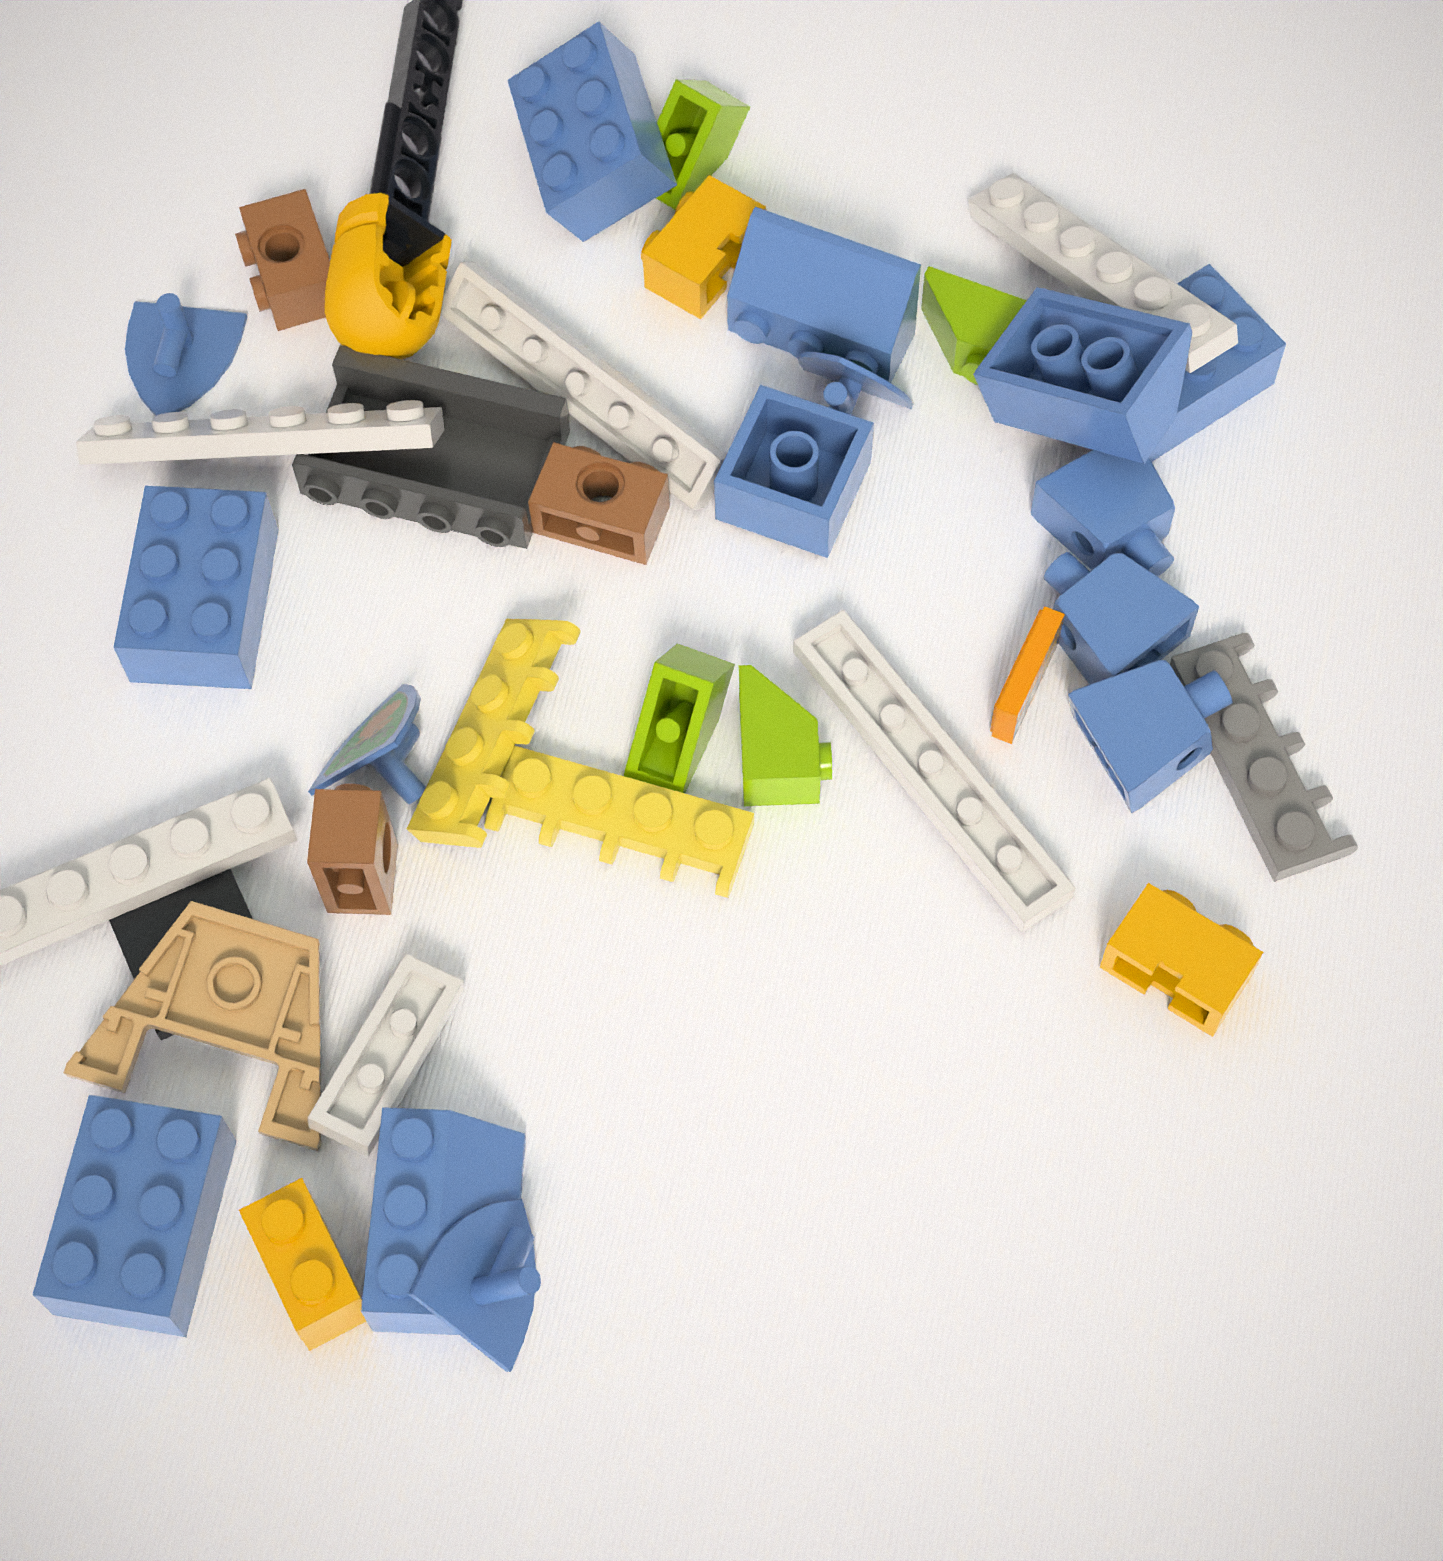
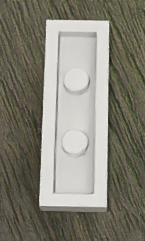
M405 953L308 1116L309 1128L369 1157L379 1140L382 1107H398L464 992V980Z

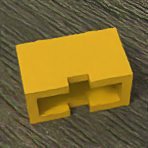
M709 175L695 192L689 191L682 197L677 205L674 216L661 231L655 230L645 241L641 251L644 287L701 320L727 289V281L722 279V277L730 268L735 269L752 211L755 207L766 210V206Z
M1148 883L1108 941L1100 968L1143 995L1146 994L1151 985L1173 998L1167 1008L1169 1011L1213 1037L1252 978L1264 952L1253 946L1252 940L1240 929L1228 924L1218 925L1196 912L1192 902L1180 893L1172 890L1162 891Z
M302 1178L239 1209V1213L295 1331L309 1351L366 1322L361 1313L362 1296L314 1198Z

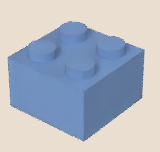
M760 385L714 480L715 519L828 558L871 464L874 422Z

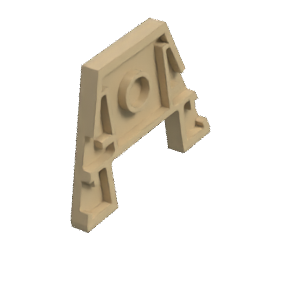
M191 901L139 968L140 973L124 994L102 1016L104 1020L79 1052L76 1050L66 1063L63 1073L67 1077L125 1094L144 1038L149 1029L161 1030L279 1066L258 1132L261 1135L318 1151L321 1144V1134L309 1128L308 1116L321 1096L319 939Z

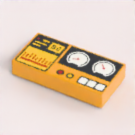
M1045 606L1043 610H1039L994 705L990 728L992 737L1009 744L1013 743L1059 644L1065 614Z

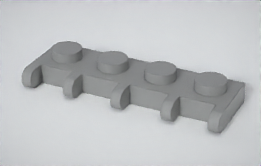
M1241 633L1172 656L1170 666L1183 686L1215 670L1230 692L1233 703L1204 719L1209 726L1212 736L1213 750L1210 754L1273 881L1276 882L1349 856L1359 847L1353 835H1345L1331 840L1316 809L1330 803L1333 800V796L1326 785L1310 790L1305 789L1289 755L1297 753L1306 744L1300 732L1278 736L1262 703L1274 698L1279 691L1272 679H1266L1254 684L1250 681L1239 656L1251 651L1255 644L1249 633Z

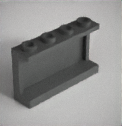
M339 345L332 362L337 386L327 409L339 404L358 403L364 406V411L387 410V405L391 403L417 400L423 403V408L442 407L445 431L433 448L314 453L308 455L296 454L292 468L300 494L306 495L309 499L323 505L339 503L360 508L380 519L397 517L417 522L423 527L438 533L454 531L475 536L482 542L495 547L512 545L527 549L533 534L528 501L553 442L565 445L570 434L566 398L385 355L361 353L350 347Z

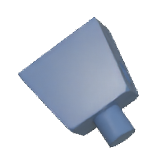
M1091 450L1036 481L1030 514L1090 570H1093L1113 553H1123L1157 577L1163 574L1174 561L1173 555L1161 541L1169 534L1175 505L1149 458L1145 464Z
M1066 552L1059 556L1044 574V580L1060 594L1054 603L1053 610L1065 614L1059 645L1089 685L1162 660L1191 636L1199 605L1123 553H1113L1092 571H1089L1070 552Z
M1158 660L1076 689L1068 694L1074 720L1131 814L1141 809L1213 750L1211 731L1204 719L1233 703L1228 688L1215 670L1183 686L1166 660Z

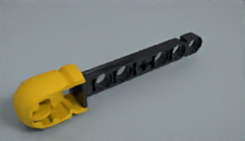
M412 0L404 7L388 101L383 112L369 194L350 201L338 216L335 244L332 249L326 281L325 316L328 326L337 341L342 346L350 347L357 352L385 355L402 360L412 357L435 334L440 320L447 275L446 269L448 268L452 240L446 233L429 223L460 22L457 12L462 9L463 0ZM424 11L432 17L438 30L429 22ZM417 51L426 58L431 70L423 64ZM402 133L406 134L412 140V142L416 146L418 154H416L409 148V146L403 138ZM395 175L398 176L405 183V185L409 189L411 197H408L400 189L396 182Z

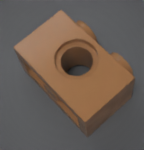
M306 188L239 207L245 230L235 233V237L245 267L256 264L259 275L249 278L259 312L271 309L277 331L326 318L325 289L330 259Z
M553 442L528 501L533 533L647 565L670 508L668 474L659 472L653 466L643 462L626 463L602 456L589 447L575 446L572 448ZM600 496L612 497L604 502L593 501L594 498Z
M353 783L341 784L335 787V789H315L307 864L327 913L391 915L398 842L382 792Z

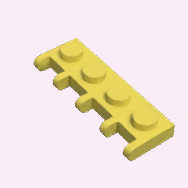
M506 618L406 828L420 842L481 848L483 846L487 833L478 827L479 821L490 798H505L510 784L500 776L515 744H529L535 733L534 728L525 722L539 692L554 691L559 681V676L550 668L561 644L574 645L581 630L575 624L564 620Z
M514 746L501 775L502 778L509 782L510 787L505 798L492 799L485 818V829L498 832L506 814L543 824L539 834V844L553 847L560 829L603 841L599 855L600 862L613 865L620 846L662 858L664 861L660 872V879L674 882L680 864L718 874L715 895L729 898L754 826V813Z

